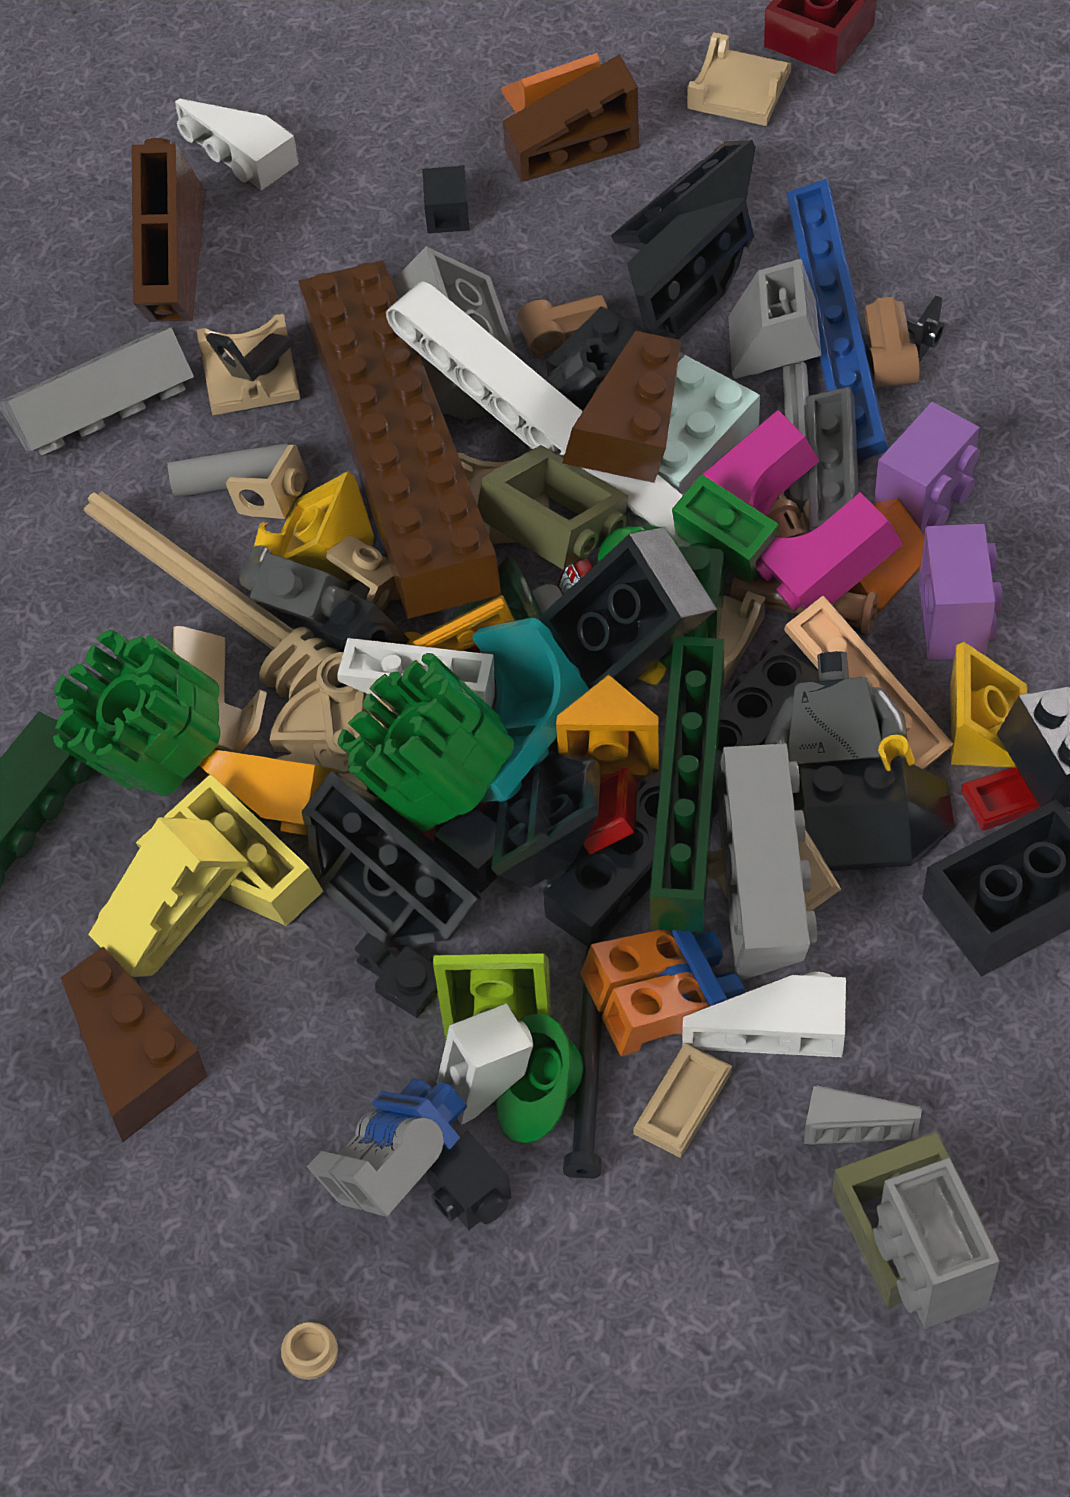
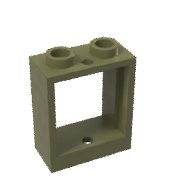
M540 445L484 476L481 481L477 506L483 522L564 570L581 558H587L594 550L601 546L609 534L626 526L627 518L625 511L629 496L580 467L563 464V457ZM544 494L575 512L578 516L567 520L534 499Z
M937 1132L835 1169L832 1192L887 1308L903 1303L897 1288V1279L901 1277H896L889 1261L886 1262L882 1258L875 1242L873 1228L861 1203L883 1195L885 1180L950 1158ZM949 1192L946 1212L969 1260L980 1257L981 1255ZM981 1221V1224H982V1226H983V1228H984V1230H985V1232H986V1234H987V1236H988V1238H989V1240H990V1242H991V1244H992V1246H993V1248H994V1250H995L996 1248H995V1246H994V1244H993V1242H992V1240H991V1238H990V1236H989L987 1230L985 1229V1227H984V1225H983V1223H982V1221Z

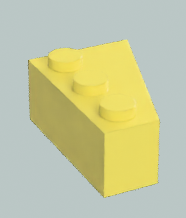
M211 774L163 817L208 820L248 861L247 865L220 896L228 901L287 926L323 892L310 868ZM150 830L136 842L139 848L143 844Z
M158 817L109 901L101 909L97 921L89 932V936L100 947L104 946L131 977L152 976L161 968L247 865L248 861L208 820Z

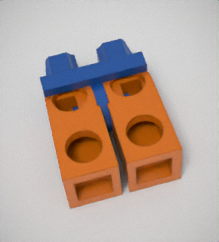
M656 930L591 944L580 972L598 1011H604L601 1018L621 1057L640 1051L642 1044L672 1034L682 1035L684 1016L734 998L745 992L737 973L728 972L715 976L711 969V966L719 965L723 956L722 945L715 931L693 934L692 931Z

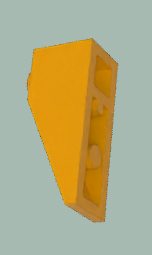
M215 749L199 764L201 768L216 778L225 788L260 817L282 821L280 831L308 835L307 826H304L301 811L331 771L340 773V769Z

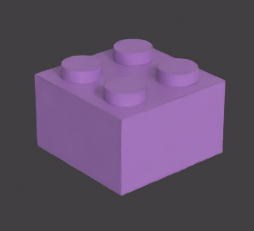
M931 402L878 460L874 502L899 498L924 535L926 526H943L948 519L950 508L956 502L963 504L975 487L976 480L972 478L974 466L980 456V449L977 448L980 427Z
M985 524L926 526L918 585L928 660L954 659L956 645L962 642H966L986 656L989 640H996L997 638L996 612H1001L1002 587L1000 582H993L991 572H996L997 553L995 543H987Z

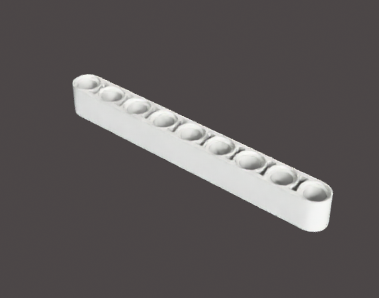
M419 282L387 310L386 318L388 323L401 339L532 449L542 445L564 458L572 427L583 411L429 283ZM582 468L629 496L625 511L627 518L625 527H665L678 544V547H689L691 545L675 533L672 508L683 495L658 474L655 483Z

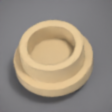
M315 1322L302 1323L291 1329L285 1336L281 1346V1357L286 1369L295 1377L304 1380L317 1379L327 1374L336 1363L338 1345L334 1334L326 1326Z

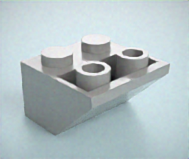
M802 259L759 270L728 316L731 368L734 379L760 374L766 370L792 363H801L821 356L816 299Z

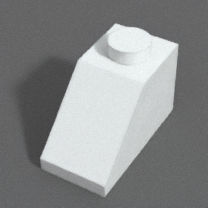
M507 1004L449 1026L436 1083H448L466 1103L467 1108L457 1118L461 1125L477 1117L525 1075L531 1050L533 1049L532 1036L527 1025L521 1020H516Z

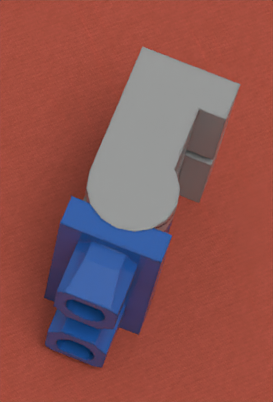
M413 1078L400 1094L382 1091L372 1101L377 1110L369 1111L362 1116L357 1124L355 1136L338 1154L321 1151L306 1167L341 1205L359 1210L363 1209L366 1212L387 1217L434 1164L442 1149H451L460 1139V1136L451 1125L467 1108V1105L448 1083L439 1082L432 1089L423 1080Z

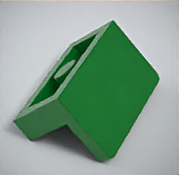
M702 474L699 475L672 508L675 533L690 544L702 542L709 544L714 549L724 551L725 567L749 583H752L757 577V559L779 533L778 523Z

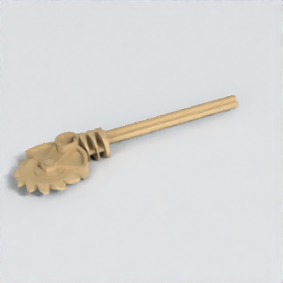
M101 491L98 495L95 492L90 494L88 497L89 504L84 508L86 514L272 649L261 666L259 673L260 681L267 687H276V693L279 696H289V701L278 714L270 735V742L274 752L289 753V755L280 756L277 759L340 769L339 774L370 793L371 790L348 770L351 767L348 765L349 755L337 743L342 729L349 731L357 738L360 734L348 722L361 711L369 713L363 707L364 699L368 694L350 686L337 688L342 684L338 681L337 674L344 652L329 647L327 642L321 638H314L312 631L306 627L291 629ZM378 699V700H379L384 706H386L391 712L393 711V710H392L388 705H386L382 700Z

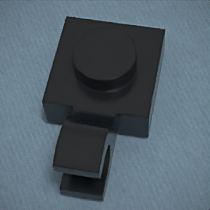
M369 933L356 945L355 951L360 954L356 962L379 977L375 982L376 993L418 1018L438 993L433 963L408 946H405L396 957L381 940Z

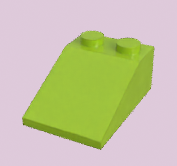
M545 954L433 956V967L445 1039L447 1038L450 1025L504 1004L508 1005L517 1021L532 1014L550 1016L551 980L549 958Z

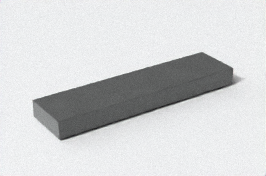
M851 387L806 397L807 441L820 460L808 470L810 532L821 526L859 493L855 401Z

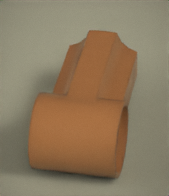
M602 295L554 307L549 301L542 299L534 300L525 304L519 310L516 320L531 355L541 359L544 358L543 354L555 353L601 306L607 309V305Z
M893 297L878 298L875 302L866 305L864 311L870 347L868 349V356L872 374H874L875 388L918 384V351L914 343L910 344L904 304Z

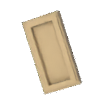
M684 1043L634 1126V1135L682 1158L730 1077L732 1065Z

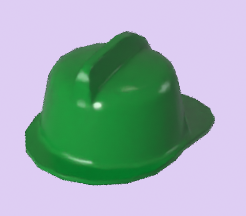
M532 1014L520 1019L527 1025L531 1033L533 1049L531 1050L525 1075L497 1098V1119L502 1132L511 1140L525 1144L541 1140L554 1129L563 1114L566 1100L578 1089L583 1074L582 1057L575 1044L568 1039L560 1023L550 1016Z

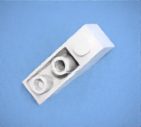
M184 99L175 101L179 118L177 126L181 135L188 142L196 141L204 147L207 154L215 162L222 161L232 168L240 181L244 183L249 181L258 189L263 190L299 165L294 135L268 116Z

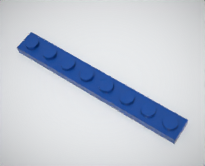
M826 178L786 193L799 256L802 259L816 299L821 348L820 358L827 392L851 387L855 401L857 461L885 453L889 447L831 186Z

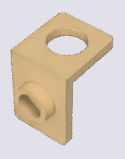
M288 445L268 479L229 477L226 486L237 513L251 517L285 519L297 497L302 493L308 480V474L297 446ZM248 489L258 493L263 498L264 505L257 506L249 503L243 497L242 490Z
M349 536L328 550L326 559L368 586L370 590L366 600L374 603L383 612L388 606L396 587L388 560L376 548L364 544L353 536Z
M259 690L243 710L218 701L220 739L216 748L228 752L241 753L259 730L267 692Z

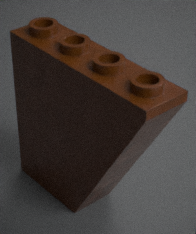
M149 138L144 141V144L131 145L133 304L149 322L193 321L206 190L176 143L171 144L170 140L164 138Z

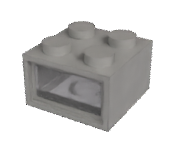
M950 1158L885 1180L882 1202L880 1205H877L878 1227L874 1228L873 1233L882 1258L886 1262L893 1260L901 1278L897 1279V1288L906 1310L909 1313L916 1311L924 1329L988 1306L1000 1261Z

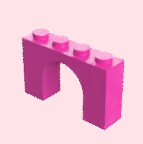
M777 410L702 475L768 516L775 500L820 460L805 436ZM860 492L815 530L797 537H775L757 559L756 569L757 573L766 582L774 577L781 584L775 590L793 611H796L800 606L805 610L822 596L831 605L901 547L903 543L889 520Z

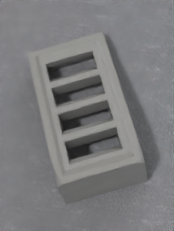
M817 1085L813 1087L805 1125L804 1144L917 1139L922 1108Z

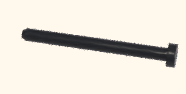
M591 944L586 949L585 959L587 957ZM583 983L579 1043L583 1074L582 1081L576 1090L572 1152L564 1156L563 1173L569 1178L596 1179L601 1175L602 1165L600 1156L594 1154L602 1030L601 1017L603 1011H598L585 983Z

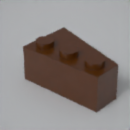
M620 54L503 120L505 151L521 182L639 148L638 86Z
M640 331L634 332L572 427L563 464L655 483L667 445L681 340Z
M104 946L61 977L110 1114L122 1142L207 1077L198 1049Z

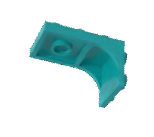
M536 618L479 628L473 635L474 643L483 654L494 655V676L497 686L495 712L500 715L501 723L514 741V747L510 756L487 788L481 802L496 800L503 802L513 797L521 789V780L532 767L547 757L549 753L548 747L557 737V715L590 690L581 678L577 667L568 660L553 639L549 628Z

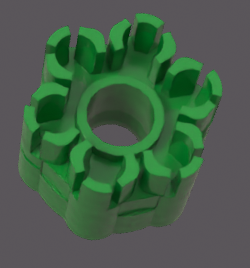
M114 630L105 631L97 637V640L112 650L117 658H113L94 645H91L85 658L86 663L102 674V676H99L83 664H77L69 669V675L86 685L87 689L63 674L56 683L54 694L58 696L56 702L58 707L65 712L59 716L55 729L72 740L70 741L61 734L53 736L54 743L58 748L126 789L136 788L144 792H154L160 796L169 795L180 787L184 779L197 768L205 757L213 752L219 742V685L214 679L149 635H147L146 639L140 636L128 640Z
M433 653L422 655L421 661L429 667L428 670L415 660L404 670L403 675L399 672H391L389 676L384 674L379 677L369 689L393 711L391 712L371 693L366 695L363 707L369 713L361 711L348 722L360 735L355 738L349 731L342 729L337 742L338 746L349 755L348 765L351 767L348 770L419 832L428 831L438 824L474 809L485 796L487 788L497 776L514 747V741L501 723L500 715Z

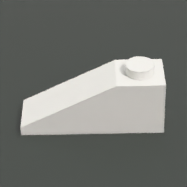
M347 638L337 676L339 682L366 694L371 693L380 699L369 689L379 677L384 674L389 676L391 672H399L403 675L404 670L415 660L428 670L429 667L421 661L422 655L433 653L492 708L495 695L494 655Z
M824 972L791 975L684 1016L683 1045L687 1043L699 1050L842 1057L845 1038L846 978L832 977Z

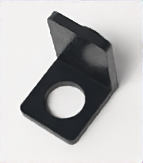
M935 295L924 311L917 325L907 321L908 331L915 337L914 344L917 347L919 363L930 347L935 348L944 330V323L940 322L942 297Z
M209 333L205 337L231 376L249 381H254L259 376L271 372L278 365L279 358L294 345L291 337L271 333L246 356H243L230 337L215 333ZM225 349L232 355V357H233L234 359H232V358L228 355V353L225 351Z

